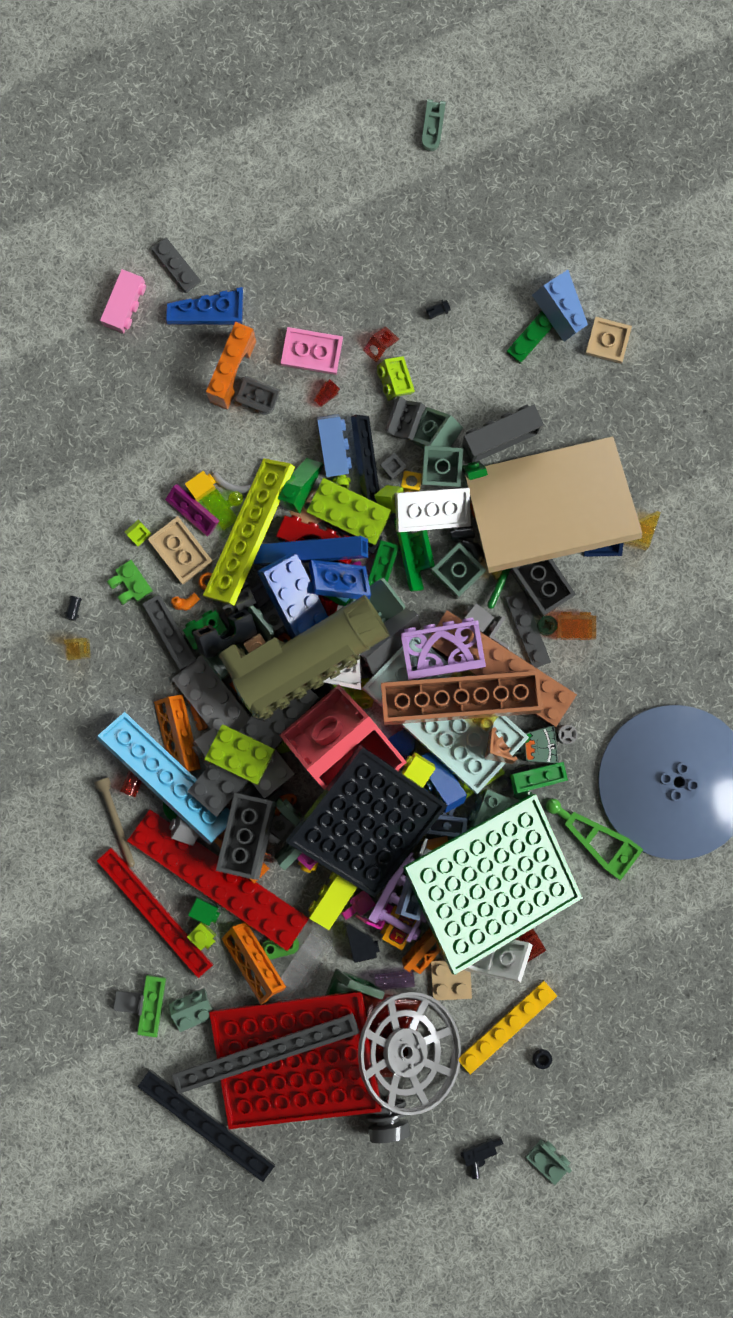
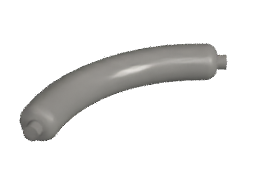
M212 472V477L222 488L234 493L249 492L251 485H233L225 481L217 472Z

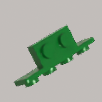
M427 530L415 533L411 531L397 532L409 589L411 592L423 591L424 586L420 572L435 567Z

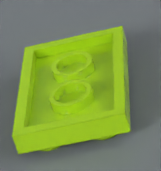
M222 724L205 760L258 785L275 749Z

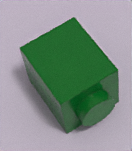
M198 897L188 916L210 926L212 922L216 923L220 916V912H218L219 907Z

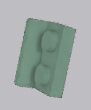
M541 1139L525 1157L548 1180L556 1185L567 1172L570 1173L572 1171L569 1166L571 1162L563 1154L561 1156L554 1152L556 1148L549 1141L545 1143Z

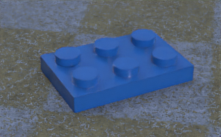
M319 560L310 561L309 568L313 593L315 595L358 599L366 595L370 599L371 591L366 566Z

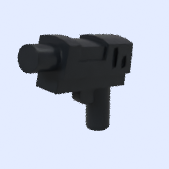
M501 1137L493 1140L489 1138L487 1141L476 1146L473 1145L463 1149V1152L460 1153L461 1157L465 1159L466 1167L471 1165L472 1179L480 1178L479 1167L485 1164L484 1159L497 1154L495 1147L503 1145Z

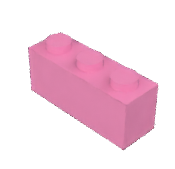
M121 269L100 320L103 326L123 334L126 329L130 328L132 323L131 315L137 311L139 296H143L146 290L143 277Z

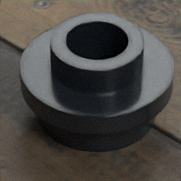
M539 1049L533 1054V1063L537 1068L547 1069L552 1064V1055L549 1051ZM542 1055L546 1057L543 1063L539 1062V1057Z

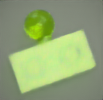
M215 489L204 497L202 501L210 513L220 521L218 524L225 531L235 524L237 515L231 506L241 505L243 495L238 491H233L229 494L226 501L220 491Z

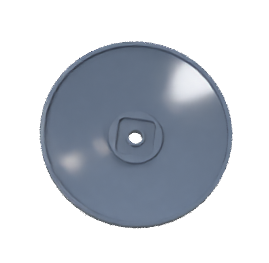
M681 705L652 708L628 720L618 729L607 744L600 762L598 774L601 804L614 829L644 849L642 852L664 859L683 860L696 858L708 854L725 844L733 836V731L712 714L694 707ZM678 776L683 779V785L680 788L674 785V779Z

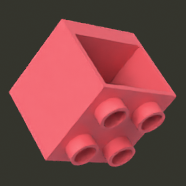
M337 685L279 735L324 790L359 745H362L398 771L407 763L373 720L340 685Z

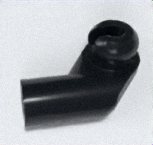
M463 539L462 546L466 550L471 551L473 557L481 563L482 559H484V552L480 545Z

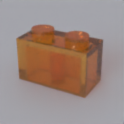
M561 612L560 615L556 616V640L596 639V616L591 615V612H580V615H572V612Z

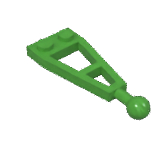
M550 799L546 803V810L551 814L557 813L565 819L564 825L606 871L620 881L644 850L629 838L575 812L569 814L561 808V803L557 799ZM575 819L593 827L586 838L572 825ZM598 831L623 842L608 863L589 844Z

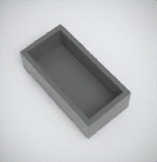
M528 404L524 405L514 414H511V412L506 413L496 422L491 420L483 424L484 427L478 430L473 428L467 431L462 445L470 462L480 461L540 434L544 424L535 404L531 406Z

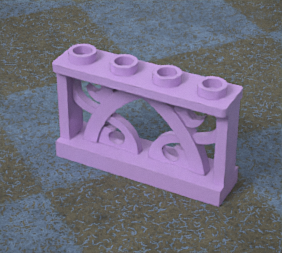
M473 618L462 619V623L459 624L449 621L444 622L441 627H435V624L423 626V630L416 631V627L404 629L405 633H401L408 680L486 667L478 620L474 621ZM457 629L455 632V636L450 634L449 632H446L448 630ZM470 629L474 633V638L469 644L465 645L463 642L467 640L468 635L466 637L461 636V631ZM434 633L427 641L424 635ZM417 637L421 639L419 645L415 644L417 648L422 649L421 652H414L409 647V642L412 638ZM440 637L451 641L458 647L450 654L448 665L443 666L441 659L437 655L428 653L432 645ZM475 643H477L479 660H474L468 649ZM462 651L463 654L458 655L461 656V661L456 662L454 655ZM409 654L419 656L416 671H412ZM426 657L434 658L436 664L430 666L428 664L430 660H425Z

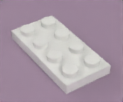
M470 488L395 493L397 532L471 526Z

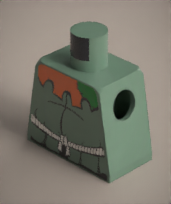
M554 726L525 733L529 738L515 754H524L525 761L558 763Z

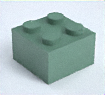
M458 543L432 568L431 573L458 599L485 573L486 569Z

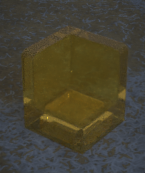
M88 638L64 640V644L67 645L68 660L91 658L90 641Z

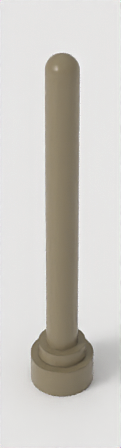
M109 777L94 782L96 790L99 789V792H102L126 863L129 867H133L135 862L109 791L111 789V782Z

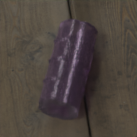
M403 969L401 971L393 970L392 972L374 973L375 985L381 990L387 991L415 987L413 969L410 972Z

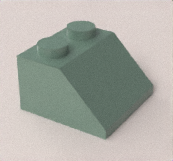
M427 407L421 416L412 442L424 449V446L451 447L463 427L451 415Z
M424 446L421 484L460 487L463 448Z

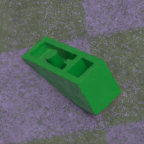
M306 458L292 473L277 498L280 500L283 508L300 514L324 466L322 462Z

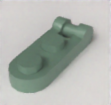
M427 99L422 134V146L427 151H435L440 145L446 101H440L439 103L433 102L432 99ZM432 110H439V113L432 112Z

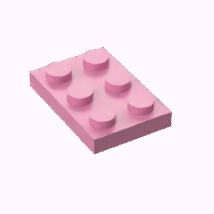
M287 327L281 366L337 375L343 336Z

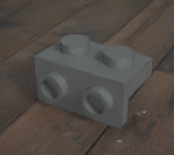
M245 376L235 401L239 402V405L242 407H252L257 409L258 413L267 415L273 412L281 390Z
M397 396L385 431L393 437L413 441L425 405L421 402L407 401L401 396Z

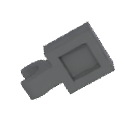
M250 587L241 590L234 606L223 602L221 605L223 609H226V616L234 614L237 608L241 611L256 604Z

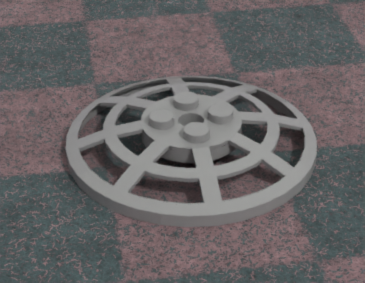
M417 992L395 994L382 1001L365 1022L358 1047V1063L361 1078L372 1098L380 1106L391 1112L402 1115H416L433 1109L450 1092L460 1067L461 1044L456 1024L448 1010L431 996ZM413 998L421 1000L416 1011L401 1010L396 1012L395 1000ZM428 1004L439 1013L447 1026L446 1028L436 1031L433 1024L423 1015ZM387 1005L389 1016L379 1024L375 1033L369 1030L373 1019ZM410 1016L413 1018L408 1028H400L398 1017ZM419 1021L426 1026L430 1035L423 1037L416 1031ZM391 1022L393 1032L389 1037L385 1039L379 1036L383 1028ZM451 1035L453 1040L454 1035L455 1044L453 1042L450 1068L439 1064L441 1056L439 1039ZM366 1038L372 1041L370 1047L371 1067L365 1070L364 1044ZM432 1042L434 1044L433 1061L427 1059V1045ZM376 1044L384 1047V1059L377 1063L375 1056ZM405 1047H407L408 1049V1055L406 1058L403 1056V1050ZM385 1067L393 1073L390 1084L384 1080L379 1072ZM423 1067L429 1068L428 1075L419 1083L416 1074ZM436 1072L446 1075L447 1077L440 1090L433 1098L428 1100L423 1089L430 1084ZM374 1074L379 1083L389 1091L387 1103L377 1096L368 1079ZM400 1077H409L412 1088L398 1089ZM396 1094L403 1096L416 1094L422 1105L412 1108L395 1107Z

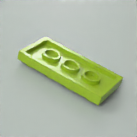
M323 478L306 512L354 536L365 537L369 543L376 545L392 510Z

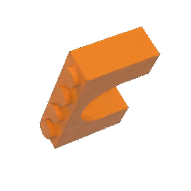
M235 322L206 390L210 403L228 410L235 394L233 384L238 367L243 357L250 358L256 344L253 328Z

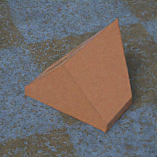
M496 727L492 728L488 736L485 759L513 764L518 758L516 756L512 757L509 753L511 748L505 744L503 737L499 738L496 735Z

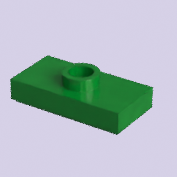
M480 461L462 466V471L469 480L488 475L486 467Z

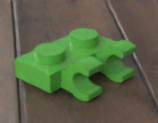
M132 560L117 568L116 572L118 575L107 581L112 589L123 582L125 583L129 591L118 596L123 605L132 598H135L138 602L153 592Z

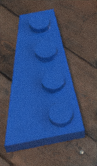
M243 287L236 288L235 291L227 292V290L222 291L217 295H204L199 299L192 300L190 298L168 303L167 324L234 325L235 322L242 324Z

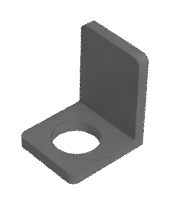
M117 991L114 1011L137 1013L141 1016L144 995L141 993Z

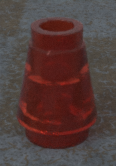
M329 379L323 383L313 400L322 407L338 395L340 388Z

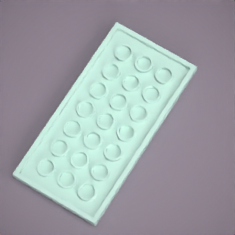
M415 637L410 640L409 647L414 652L422 651V649L415 646V644L419 645L421 643V639ZM403 646L362 688L382 708L381 683L412 681L408 680ZM430 648L428 653L437 655L441 659L443 666L448 665L439 654ZM409 654L412 671H416L419 656ZM426 657L425 660H430L428 662L430 666L436 664L434 658ZM456 672L414 680L451 678L463 676ZM506 716L400 724L476 795L505 764L504 762L485 759L488 736L491 729L496 727V735L499 738L503 737L505 744L511 748L509 753L512 756L529 738Z

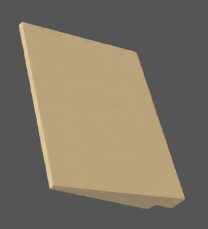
M613 437L485 466L488 473L487 476L469 480L466 477L489 573L642 538L640 523Z

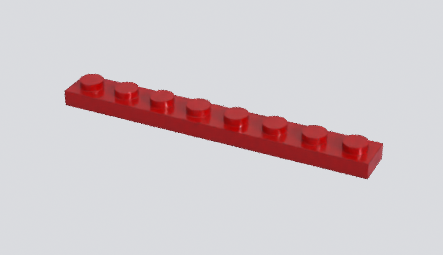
M110 848L97 860L197 978L201 977L214 965L203 951H200L187 938L188 934L113 848Z

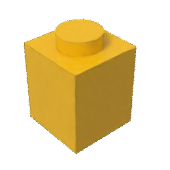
M204 471L185 483L197 502L216 489L213 485L216 481L210 473L206 475Z

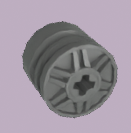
M395 1099V1107L404 1108L406 1106L405 1099ZM384 1107L381 1108V1112L368 1113L366 1116L367 1121L376 1122L368 1127L370 1142L390 1143L409 1137L411 1134L408 1120L399 1119L406 1115L391 1112Z

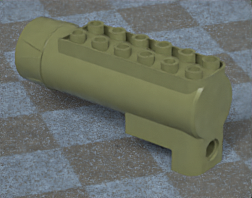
M363 595L286 643L274 637L248 654L245 653L244 649H238L237 646L232 645L222 651L219 657L231 676L233 685L247 709L252 713L253 717L266 720L274 715L273 712L279 708L282 710L288 707L293 699L296 698L298 700L306 696V691L311 688L317 689L324 684L323 681L329 677L333 679L341 674L340 671L344 668L350 669L357 664V660L361 659L359 656L361 653L370 650L371 647L390 635L366 595Z

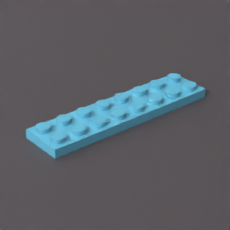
M124 712L97 736V740L209 845L226 829L230 810L226 807L216 817L187 792L197 779L128 714Z

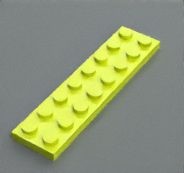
M263 458L203 596L206 598L235 605L280 503V500L277 498L294 471L295 466L291 463Z

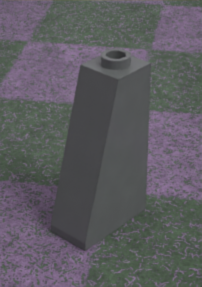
M405 607L403 611L384 623L390 636L371 647L370 650L360 654V665L366 676L372 678L403 646L401 633H405L404 629L416 627V631L421 629L420 617L414 610L410 611Z

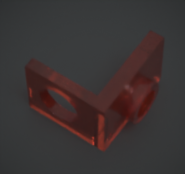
M384 327L372 335L363 351L377 363L385 350L394 345L399 338L387 327ZM371 345L377 347L378 355H374L371 352Z

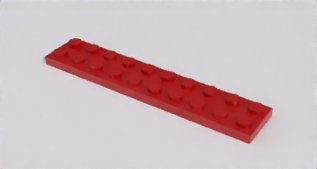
M149 810L127 842L273 943L288 951L309 918L257 882L253 883L249 878L216 871L219 856L197 841L192 846L172 839L171 830L169 829L170 823L152 810Z

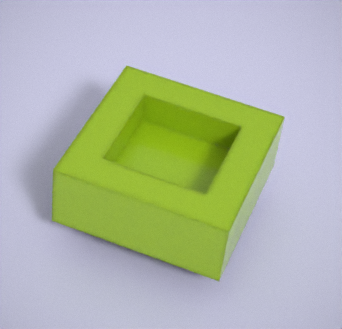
M139 519L125 531V534L138 547L152 535Z

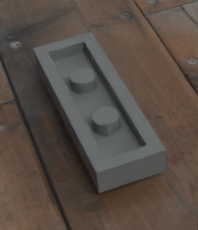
M167 237L152 248L153 252L186 293L201 282Z

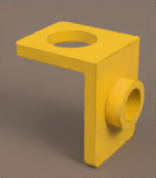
M404 471L401 484L404 492L420 491L421 473ZM407 477H416L417 484L415 486L407 485Z

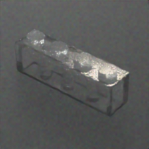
M313 928L281 976L286 988L271 997L278 1002L300 999L299 992L302 988L306 990L312 981L309 978L313 971L315 973L318 972L323 964L320 960L324 955L328 956L333 949V946H331L332 940Z

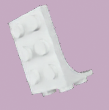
M512 940L464 970L521 983L532 944Z

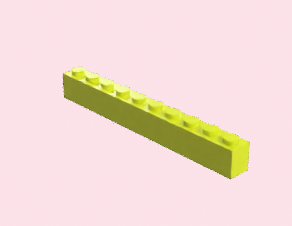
M414 752L412 756L409 755L405 761L407 763L404 764L405 767L401 773L424 787L436 768L433 763ZM333 871L329 877L331 879L328 885H323L319 892L320 897L317 901L314 900L308 909L310 911L309 919L327 930H330L357 889V886Z

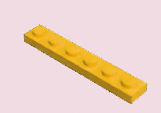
M542 981L460 1056V1064L471 1075L557 997L555 992L545 981Z

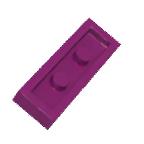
M178 484L173 486L165 499L207 537L220 522Z

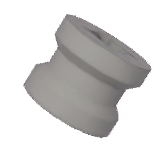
M564 725L557 731V739L562 744H571L577 739V730L572 725Z

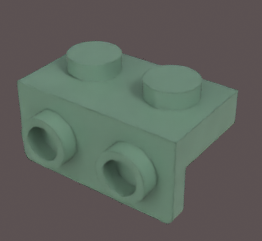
M205 989L194 991L192 994L176 999L169 1004L171 1017L180 1032L209 1020V1012L214 1010L207 998Z

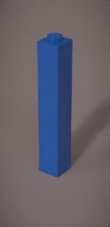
M362 536L261 544L254 564L268 566L290 553L297 554L301 563H309L311 560L335 561L368 558V539Z

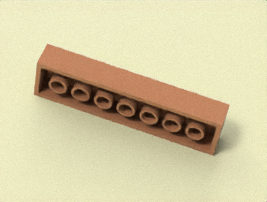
M447 610L436 627H441L444 622L449 621L459 624L462 623V619ZM457 629L448 630L446 632H449L450 634L455 636V632ZM470 629L461 631V636L466 637L468 635L467 640L463 642L465 645L469 644L474 638V633ZM480 632L486 667L467 670V672L477 676L539 671L542 711L533 715L550 726L557 727L577 694ZM440 637L431 648L448 659L450 654L458 647L451 641ZM475 643L468 649L474 660H479L477 643ZM462 651L454 655L456 662L461 661L462 658L458 655L463 654Z
M539 671L381 683L384 725L538 714L542 711Z

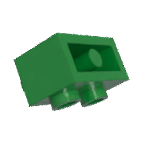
M210 610L202 615V619L197 622L192 620L185 625L186 628L183 629V632L195 651L198 650L192 632L209 624L217 629L218 635L228 630L216 610L214 612Z

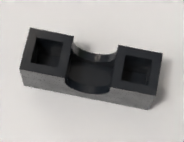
M243 609L227 616L229 628L222 635H218L217 629L210 624L192 632L199 653L206 658H211L232 645L236 646V644L246 642L256 636L258 632L252 614Z

